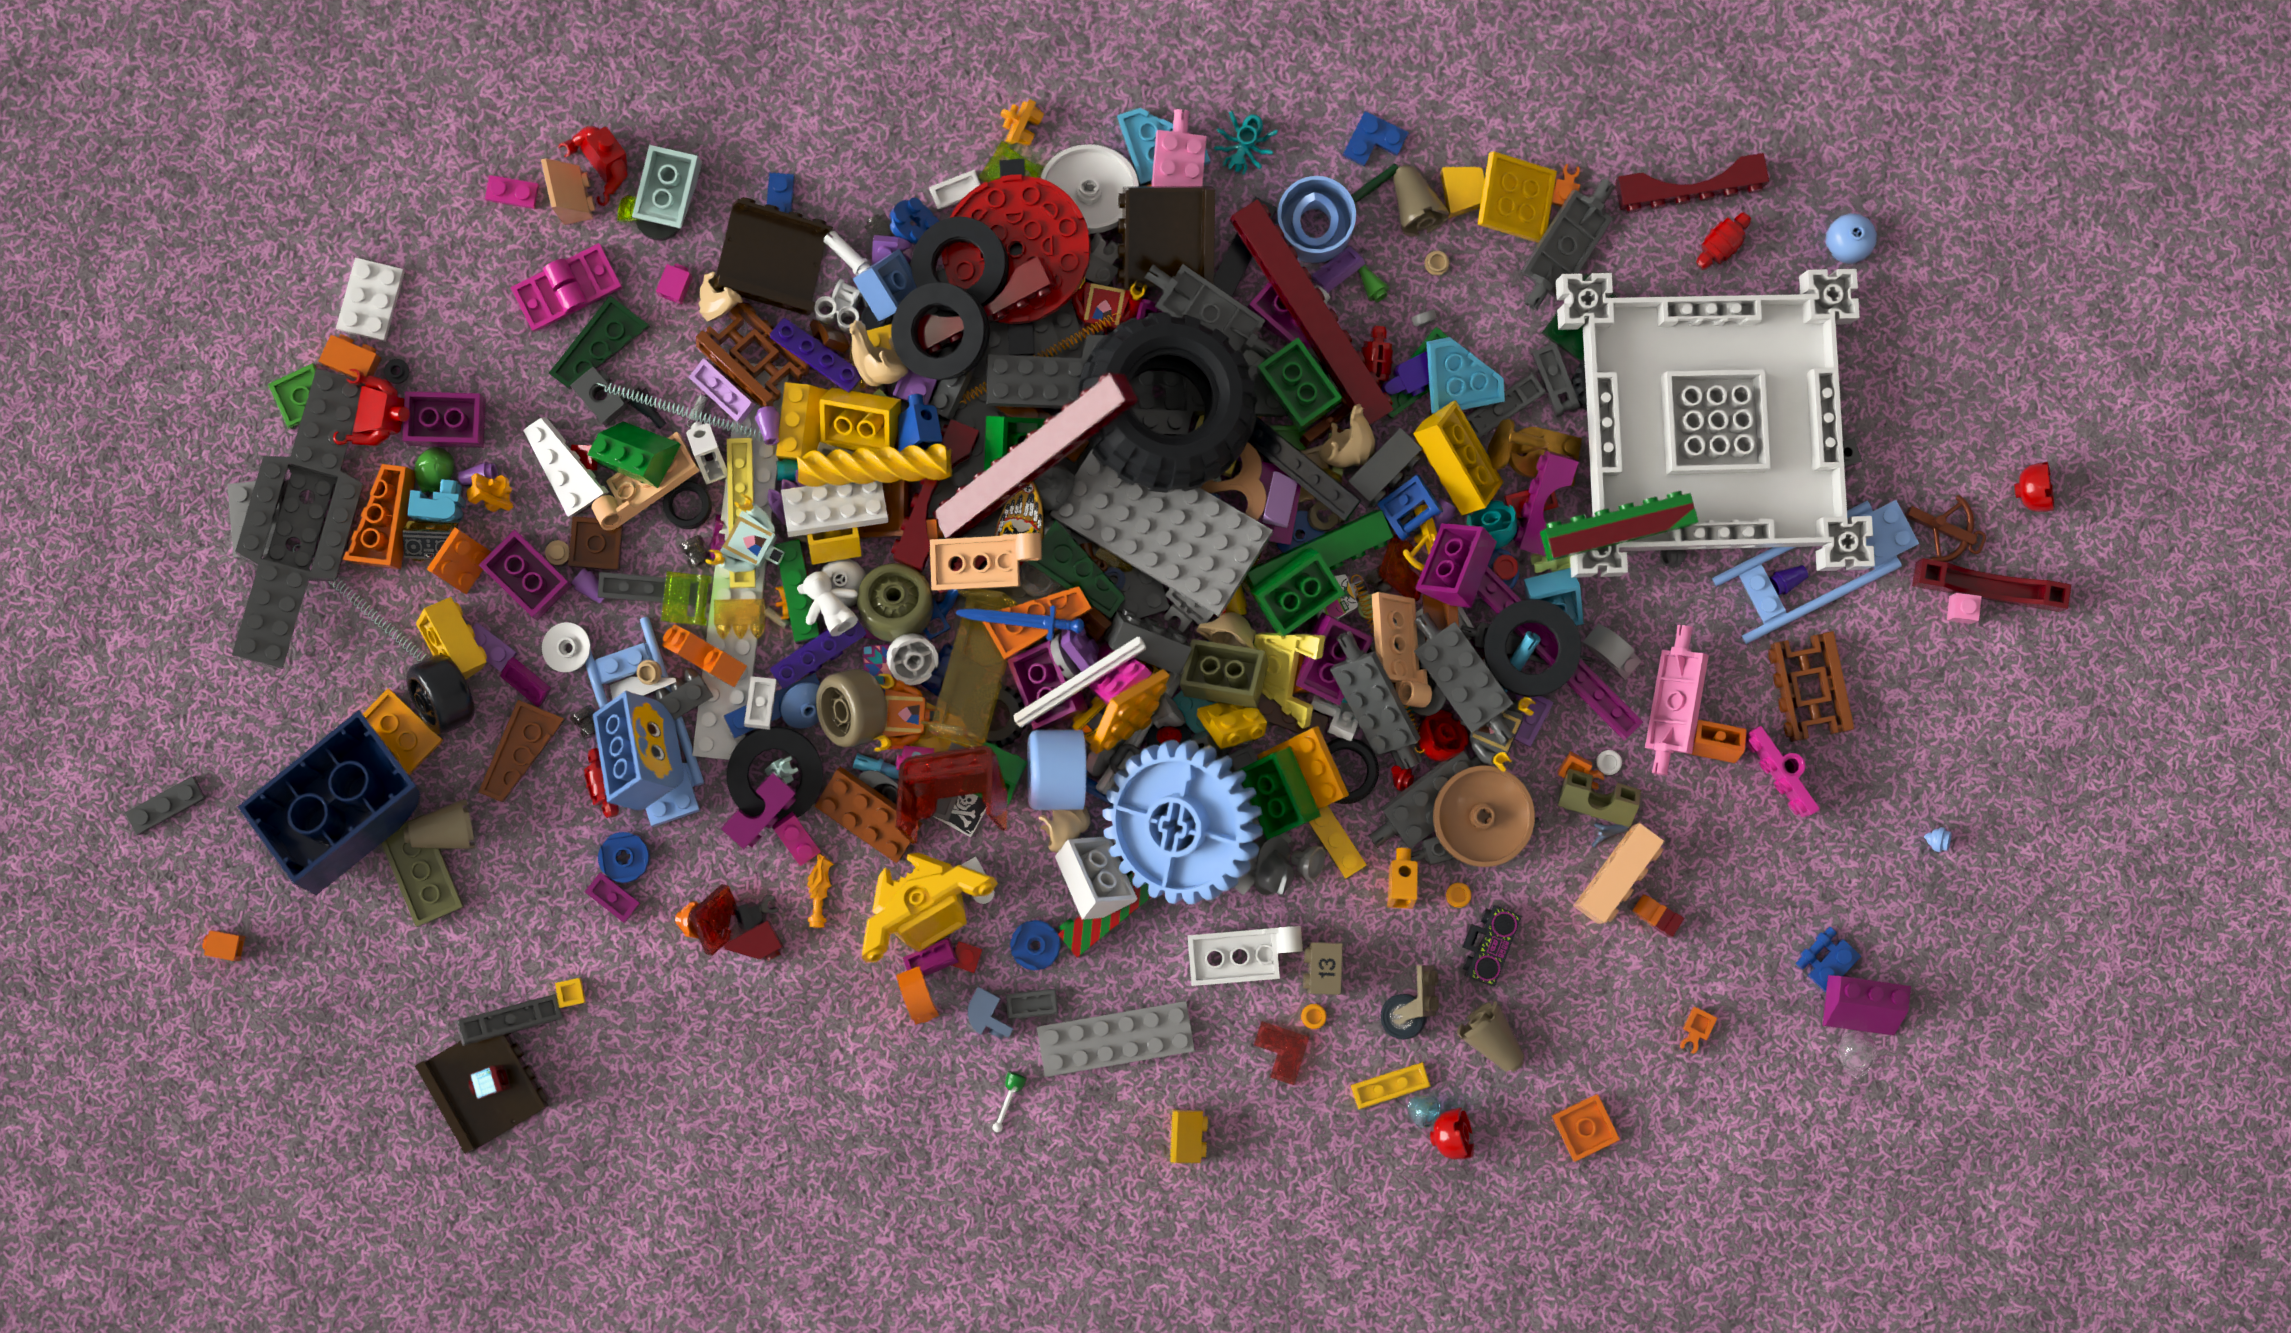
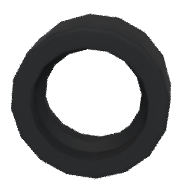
M689 480L681 483L664 495L663 511L667 519L675 526L686 530L695 529L703 525L709 518L712 510L711 498L707 491L698 483ZM683 491L695 492L702 501L700 513L692 519L685 520L679 518L673 510L674 498Z

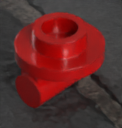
M1393 766L1391 768L1393 785L1398 791L1403 792L1413 784L1414 775H1412V769L1404 768L1402 770L1400 766Z

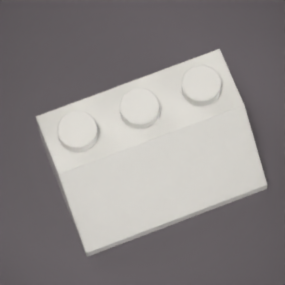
M1106 837L1068 839L1055 856L1082 920L1103 918L1137 900L1127 874H1122L1119 870L1121 864L1119 857H1112L1110 855L1109 849L1114 845L1111 839Z

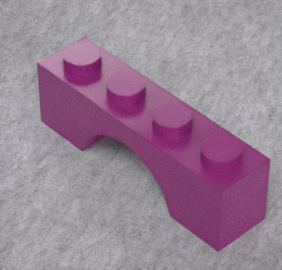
M1545 450L1544 455L1539 457L1537 462L1538 474L1536 479H1533L1530 483L1529 493L1531 495L1528 503L1523 505L1521 512L1523 519L1520 527H1517V533L1513 539L1519 549L1546 556L1540 532L1547 528L1543 515L1544 504L1553 491L1561 487L1571 486L1579 463L1575 458Z

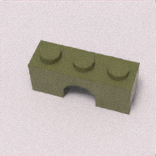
M1568 769L1560 789L1559 807L1607 820L1618 825L1631 827L1640 805V789L1617 783L1611 793L1599 794L1591 788L1593 775Z

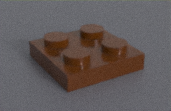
M572 516L568 566L619 571L624 524L613 530H604L597 518Z

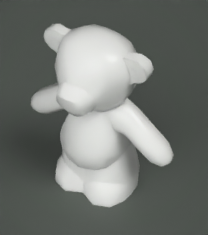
M827 568L823 572L818 571L806 577L804 583L797 587V590L800 594H807L815 600L807 614L806 623L808 625L814 624L818 614L822 612L831 636H839L854 627L858 621L857 616L840 599H854L858 596V593L853 589H832L831 578L833 572L830 568Z

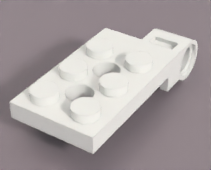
M1301 926L1187 935L1191 986L1280 979L1278 953L1303 951ZM1237 949H1242L1247 954V960L1243 964L1235 963L1232 958L1234 951ZM1212 951H1217L1222 956V962L1218 966H1212L1207 961L1208 954Z

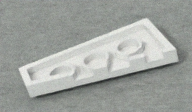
M547 417L538 419L523 430L568 517L578 514L593 504L597 498L609 493L605 486H601L596 481L594 473L590 469H586L581 463L579 455L575 451H571L565 444L566 440Z

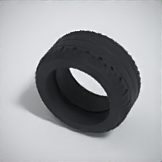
M1337 738L1328 742L1326 745L1330 754L1339 750H1351L1363 758L1367 768L1364 783L1358 789L1348 792L1349 796L1334 803L1353 804L1359 802L1372 792L1378 781L1379 764L1376 755L1368 745L1355 738H1352V741Z

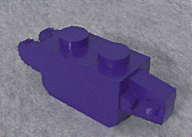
M1427 351L1395 366L1393 371L1395 378L1382 384L1381 391L1383 393L1386 392L1389 396L1402 391L1403 395L1411 393L1412 397L1426 391L1424 386L1429 384Z

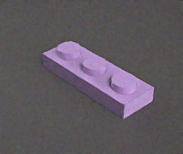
M705 358L701 360L689 376L698 387L738 423L742 424L757 405Z

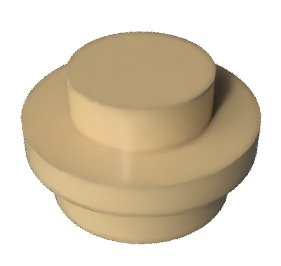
M1433 251L1425 259V268L1432 275H1442L1449 268V258L1441 251Z
M560 540L552 541L546 547V559L553 565L565 564L569 560V546Z
M645 660L638 665L637 677L643 684L652 685L660 680L662 670L656 661Z

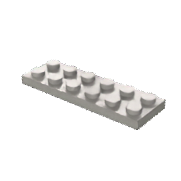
M1186 1001L1037 1027L1045 1077L1195 1051Z

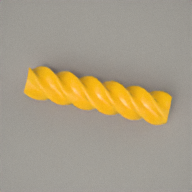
M933 444L925 451L916 445H909L901 452L887 446L881 448L876 453L867 448H859L851 455L841 449L833 450L827 456L815 450L806 453L802 458L797 455L798 482L810 487L823 486L827 483L832 485H846L851 482L869 484L875 481L892 483L901 479L911 482L920 481L925 478L943 480L952 476L951 448L947 450L946 446L942 444Z

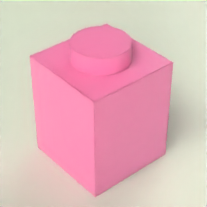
M1955 593L1949 596L1947 621L1968 624L1979 621L1982 596Z

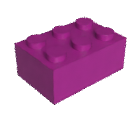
M405 391L404 407H407L410 412L409 419L405 422L403 421V442L407 445L484 448L486 398L480 393Z
M515 529L479 564L497 584L537 621L573 586Z
M1051 641L1040 644L1007 660L1025 707L1068 681L1062 675V671H1064L1062 666H1057L1053 659L1050 647ZM1079 691L1031 722L1033 730H1046L1088 711L1082 692Z

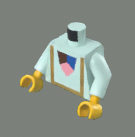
M741 494L745 497L746 502L742 506L735 502V506L744 511H741L720 551L709 550V552L715 554V560L706 559V563L719 565L734 573L752 571L755 567L761 569L765 560L779 565L785 552L773 546L777 537L774 534L775 527L765 511L752 502L749 496Z

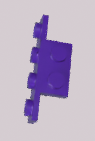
M783 318L770 333L771 339L848 393L862 379L856 367L786 318Z
M857 621L854 627L839 636H831L829 630H826L770 667V671L780 686L785 689L809 673L811 675L822 668L821 664L830 659L832 661L843 654L842 650L864 637L866 631L859 621Z

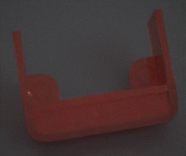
M976 746L911 756L904 759L899 767L896 828L912 844L917 843L918 820L930 818L936 812L938 799L982 793V800L986 805V815L1001 831H1005L1007 827L1008 793L994 751L988 746Z

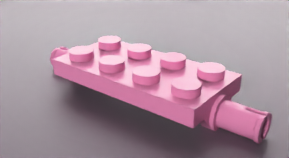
M1182 109L1174 110L1173 131L1158 130L1156 132L1152 186H1202L1207 136L1188 133L1190 114L1188 110H1184V112H1182Z
M1677 625L1674 647H1671L1670 651L1662 650L1645 743V748L1656 751L1652 773L1668 776L1671 754L1674 752L1692 754L1709 655L1691 652L1689 649L1693 631L1691 626Z

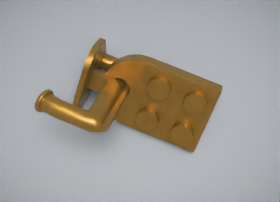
M1506 419L1500 422L1488 445V454L1493 469H1503L1509 462L1512 469L1519 475L1536 479L1538 474L1537 462L1539 457L1544 455L1545 450L1573 457L1578 461L1582 438L1538 427H1527L1515 432L1514 421ZM1575 472V475H1574V478H1573V481H1572L1571 486H1567V487H1574L1575 478H1576V472Z

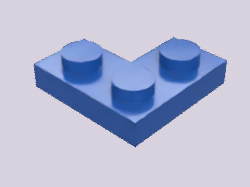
M1364 111L1343 156L1364 167L1375 145L1398 156L1409 132Z

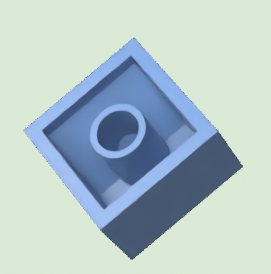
M900 249L876 262L853 278V281L878 321L894 314L906 295L917 288L912 276V269Z

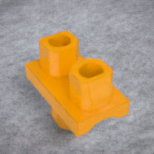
M1028 99V102L1024 101L1020 109L1019 106L1012 104L1010 111L1002 110L1000 115L1006 119L1003 127L1010 129L1005 142L1011 145L1018 143L1029 146L1031 144L1034 133L1025 129L1027 122L1035 126L1039 125L1044 116V113L1035 107V101Z
M478 473L471 476L473 485L466 490L469 502L477 504L479 501L484 500L485 507L492 512H496L500 508L507 511L514 508L509 499L512 487L509 486V479L507 477L499 475L495 479H489Z

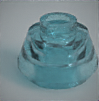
M1418 1095L1413 1097L1408 1103V1114L1419 1128L1431 1126L1439 1116L1440 1103L1434 1096Z

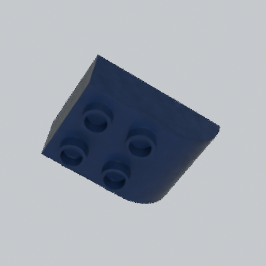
M358 710L237 807L291 882L314 895H318L403 826L419 803L420 790L362 712Z

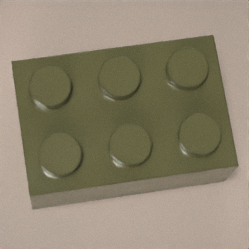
M1192 639L1190 643L1192 649L1186 660L1180 681L1184 697L1257 708L1269 664L1265 650Z

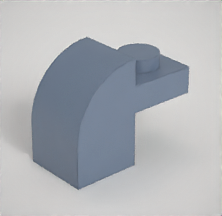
M978 987L968 1006V1018L971 1026L981 1035L987 1026L991 1028L989 1033L1001 1040L1004 1036L1009 1038L1014 1028L992 1017L1001 998Z

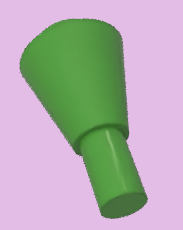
M1366 265L1357 270L1361 275L1369 301L1375 300V302H1380L1387 297V291L1390 287L1372 271H1369Z

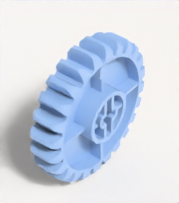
M1169 740L1160 746H1149L1143 749L1141 754L1132 756L1127 760L1126 768L1116 772L1114 775V781L1117 786L1107 790L1106 798L1114 805L1103 809V817L1106 820L1112 821V826L1103 830L1104 837L1115 839L1116 844L1109 849L1110 855L1112 857L1122 856L1124 861L1119 866L1121 873L1125 874L1132 870L1135 873L1132 884L1139 888L1148 883L1149 896L1157 898L1165 893L1168 903L1176 904L1184 899L1187 904L1191 905L1198 903L1203 898L1212 900L1220 896L1223 891H1228L1235 887L1238 883V877H1242L1249 872L1251 868L1249 859L1258 855L1259 847L1252 840L1262 835L1263 828L1252 823V819L1261 815L1262 812L1260 807L1249 804V800L1256 795V791L1253 787L1243 789L1241 783L1246 778L1244 771L1239 770L1232 774L1229 771L1232 766V759L1225 756L1216 761V750L1212 746L1199 750L1197 743L1192 740H1188L1181 745L1176 740Z

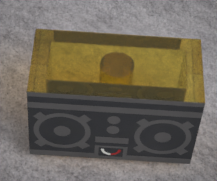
M408 521L402 530L404 558H411L414 561L434 559L453 529H458V523Z

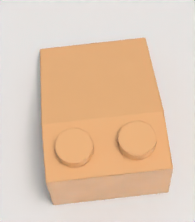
M546 158L541 159L551 208L562 223L567 225L593 219L592 211H595L596 208L593 197L588 196L587 187H590L587 172L583 173L578 165Z

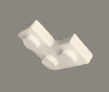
M1315 694L1311 703L1313 709L1333 717L1328 732L1339 738L1352 741L1358 721L1349 704L1341 703L1339 706Z

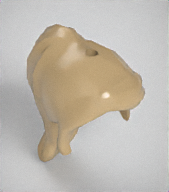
M714 271L704 274L703 283L700 287L699 313L702 314V317L707 322L722 318L737 303H742L740 295L731 288L724 287L723 292L713 289L716 276Z
M855 320L854 323L850 324L854 364L866 384L870 386L892 384L908 373L909 369L902 363L894 349L892 337L889 339L891 350L883 347H874L869 340L866 326L862 321Z
M1360 404L1355 405L1351 411V428L1339 433L1337 432V424L1333 422L1331 424L1333 428L1332 435L1325 441L1320 450L1321 458L1325 463L1343 469L1352 465H1364L1375 453V439L1372 429L1363 415V408Z
M1085 806L1083 810H1051L1053 811V821H1050L1044 815L1039 816V819L1047 824V826L1042 825L1040 828L1045 830L1050 836L1048 845L1050 851L1059 852L1068 839H1078L1080 833L1088 829L1090 815Z

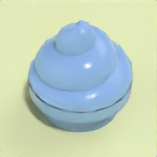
M1936 828L1924 836L1934 851L1942 852V850H1949L1952 832L1946 831V828Z

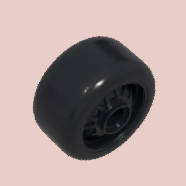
M438 654L420 661L408 669L406 683L411 700L419 716L431 731L437 734H445L466 725L473 719L475 706L471 691L463 674L452 659Z

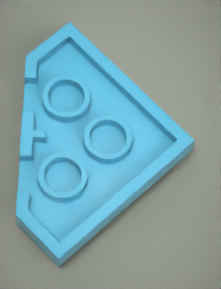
M1142 108L1119 114L1117 119L1139 184L1143 186L1152 183L1156 132L1158 130L1173 131V124L1149 114L1148 111ZM1206 148L1204 166L1210 164V158Z
M1451 337L1426 342L1431 412L1433 414L1455 400L1461 410L1505 401L1504 378Z

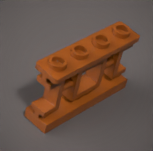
M737 303L728 312V316L733 322L719 334L711 326L706 329V332L702 330L696 336V347L761 408L765 406L773 407L774 401H778L781 398V392L775 386L788 374H791L799 382L802 376L809 374V365L770 338V333L774 328L767 320H761L750 304ZM744 320L753 328L745 337L737 331L744 325ZM730 337L736 345L729 350L728 354L720 345ZM753 341L768 353L755 367L740 354ZM779 353L788 361L780 370L772 364L779 358ZM764 370L771 376L765 383V388L755 379Z
M1834 631L1811 636L1812 648L1791 652L1789 640L1774 642L1770 645L1771 649H1768L1769 661L1775 665L1776 673L1773 674L1774 685L1780 689L1781 698L1778 699L1779 709L1781 713H1785L1786 722L1783 724L1786 737H1790L1791 742L1808 739L1807 726L1828 722L1830 734L1854 730ZM1822 652L1825 666L1811 669L1808 655ZM1798 657L1801 671L1787 674L1784 659ZM1818 673L1822 697L1801 701L1797 677ZM1833 700L1836 717L1834 715L1821 718L1818 704ZM1808 706L1811 720L1799 722L1797 725L1794 708Z

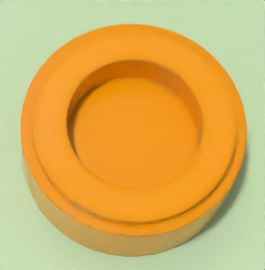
M1453 883L1446 890V900L1455 908L1464 907L1471 900V891L1464 883Z
M1309 1004L1302 1010L1301 1020L1306 1027L1318 1029L1326 1022L1327 1015L1322 1006Z

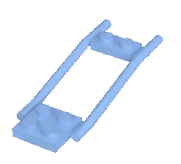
M1868 500L1847 510V519L1852 516H1872L1873 536L1866 539V546H1874V570L1786 613L1778 594L1761 564L1795 547H1773L1713 577L1712 580L1717 587L1739 576L1764 624L1742 635L1745 644L1902 567L1896 555L1918 545L1919 542L1897 500L1874 511Z
M649 617L640 619L647 643L612 653L595 661L590 650L585 666L599 709L608 704L602 684H608L637 674V667L642 661H656L662 670L661 677L669 678ZM670 685L665 687L672 692ZM682 716L674 722L687 763H682L684 771L683 781L679 786L646 808L652 827L700 811L693 787L704 784V780L696 756H692L693 747Z

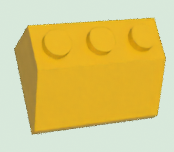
M785 382L779 426V442L777 443L776 457L780 461L782 459L797 461V455L802 458L810 451H817L819 442H821L820 398L829 390L807 384Z
M831 388L820 398L821 442L855 451L859 448H867L874 453L883 447L889 446L894 448L898 435L901 399L856 391L848 393L844 389Z
M448 597L424 608L416 625L432 655L442 654L448 656L458 666L466 680L483 669L487 662V656L484 649L477 645L472 627L469 624L466 625L462 617L463 611L457 602L454 603L452 597Z

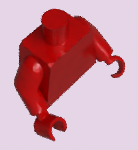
M586 126L574 135L572 139L560 143L558 149L565 146L568 152L564 157H568L577 153L578 146L580 147V150L605 182L604 202L600 201V196L596 197L597 203L605 206L610 200L609 195H613L628 176L627 155L608 127L605 126L599 129L596 126Z
M350 369V371L357 373V379L355 381L346 380L354 385H360L361 383L366 385L361 387L352 435H346L344 441H338L336 436L339 431H336L333 435V440L338 445H344L348 441H352V444L378 446L387 440L390 435L400 432L402 421L405 422L409 419L410 412L407 407H404L405 399L398 397V391L389 381L372 375L366 377L360 370Z

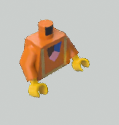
M878 674V676L885 678L884 685L880 684L882 689H885L888 718L883 735L873 739L879 740L882 744L881 747L874 749L876 752L887 749H903L904 746H910L919 741L921 735H925V724H940L941 709H926L927 699L923 697L919 689L913 685H907L889 674Z

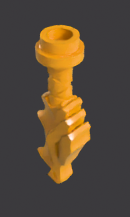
M821 854L817 855V864L809 875L807 888H810L808 891L811 894L810 899H814L813 915L808 917L809 927L824 928L825 923H827V918H824L822 906L823 900L828 897L827 889L832 886L829 881L828 871L834 864Z

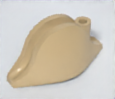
M1233 612L1224 613L1212 622L1200 624L1196 629L1198 633L1210 642L1256 649L1253 641L1257 633L1251 629L1249 622L1240 614Z

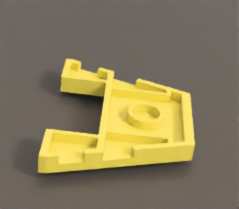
M1258 633L1255 635L1254 646L1256 649L1265 650L1269 662L1262 693L1270 700L1274 699L1282 706L1281 710L1285 714H1291L1297 719V724L1300 727H1309L1313 705L1293 697L1299 654H1304L1315 660L1322 658L1325 636L1287 634L1283 637L1278 633Z

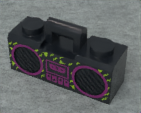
M1491 905L1490 909L1485 908L1480 921L1484 923L1483 928L1471 924L1462 948L1473 952L1472 956L1467 955L1462 969L1466 970L1464 976L1491 987L1496 986L1522 918L1521 915L1496 905ZM1478 933H1481L1483 937L1477 948L1474 946Z

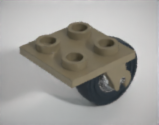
M1417 965L1418 998L1410 994H1397L1390 997L1384 1003L1380 1018L1384 1030L1390 1036L1401 1040L1414 1038L1423 1030L1427 1017L1436 1016V1011L1439 1009L1438 996H1435V986L1438 985L1439 978L1435 965Z

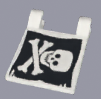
M934 763V772L939 774L942 763ZM961 789L948 822L937 817L935 818L971 837L990 802ZM916 797L912 805L924 811L927 801Z

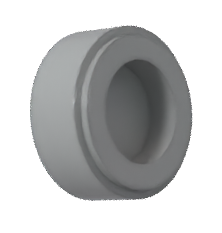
M1430 310L1412 317L1411 320L1413 326L1418 327L1435 321L1437 316L1435 310Z

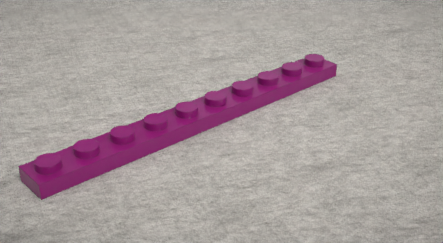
M1487 566L1477 594L1497 614L1509 605L1522 601ZM1525 623L1514 629L1522 639L1527 631L1532 632V634L1536 633L1541 638V641L1534 651L1550 667L1555 663L1558 655V642L1555 635L1546 626L1538 623ZM1580 659L1576 671L1566 683L1625 741L1643 721Z

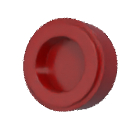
M1501 555L1493 564V572L1501 580H1510L1518 572V563L1510 555Z

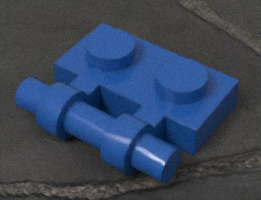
M1831 927L1824 933L1820 932L1816 937L1815 943L1809 949L1805 948L1800 954L1801 958L1795 963L1802 970L1810 964L1813 969L1807 976L1825 993L1828 975L1844 976L1861 957L1844 939H1840L1836 945L1832 943L1831 939L1837 932ZM1825 947L1829 952L1819 961L1815 956Z

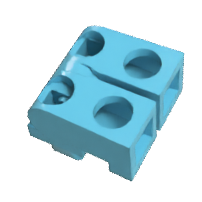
M441 479L440 492H433V499H429L421 491L410 490L407 515L416 522L446 525L459 523L463 517L461 508L466 507V500L461 497L462 486L457 481Z

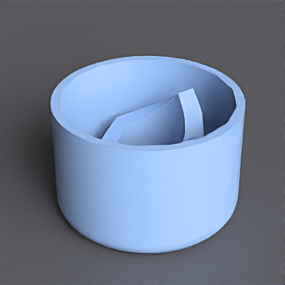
M1323 176L1305 177L1293 183L1284 192L1279 202L1275 225H1279L1282 229L1284 241L1288 246L1291 245L1295 249L1298 260L1307 263H1321L1335 258L1348 245L1356 222V208L1350 193L1339 182ZM1317 209L1328 216L1330 222L1329 229L1322 237L1310 238L1304 233L1300 218L1306 211Z
M1035 730L1031 732L1027 745V792L1029 805L1034 810H1083L1086 792V753L1083 730Z

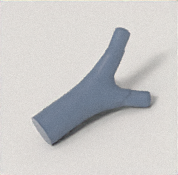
M1596 822L1594 826L1601 829V831H1599V836L1592 843V847L1596 848L1600 842L1610 836L1629 831L1628 827L1618 824L1608 826Z

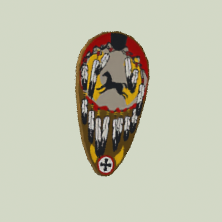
M1034 482L1007 501L997 523L994 536L1040 533L1041 540L1043 539V505L1039 490ZM1019 561L1020 566L1029 564L1027 561Z

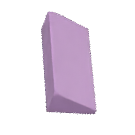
M1274 471L1263 523L1288 527L1297 487L1295 480Z

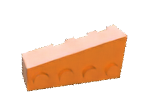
M381 465L370 492L371 497L367 506L363 508L361 513L362 519L357 531L354 530L351 538L352 543L348 552H345L343 560L353 564L401 570L404 553L402 531H407L409 516L407 514L410 490H414V470L404 466Z

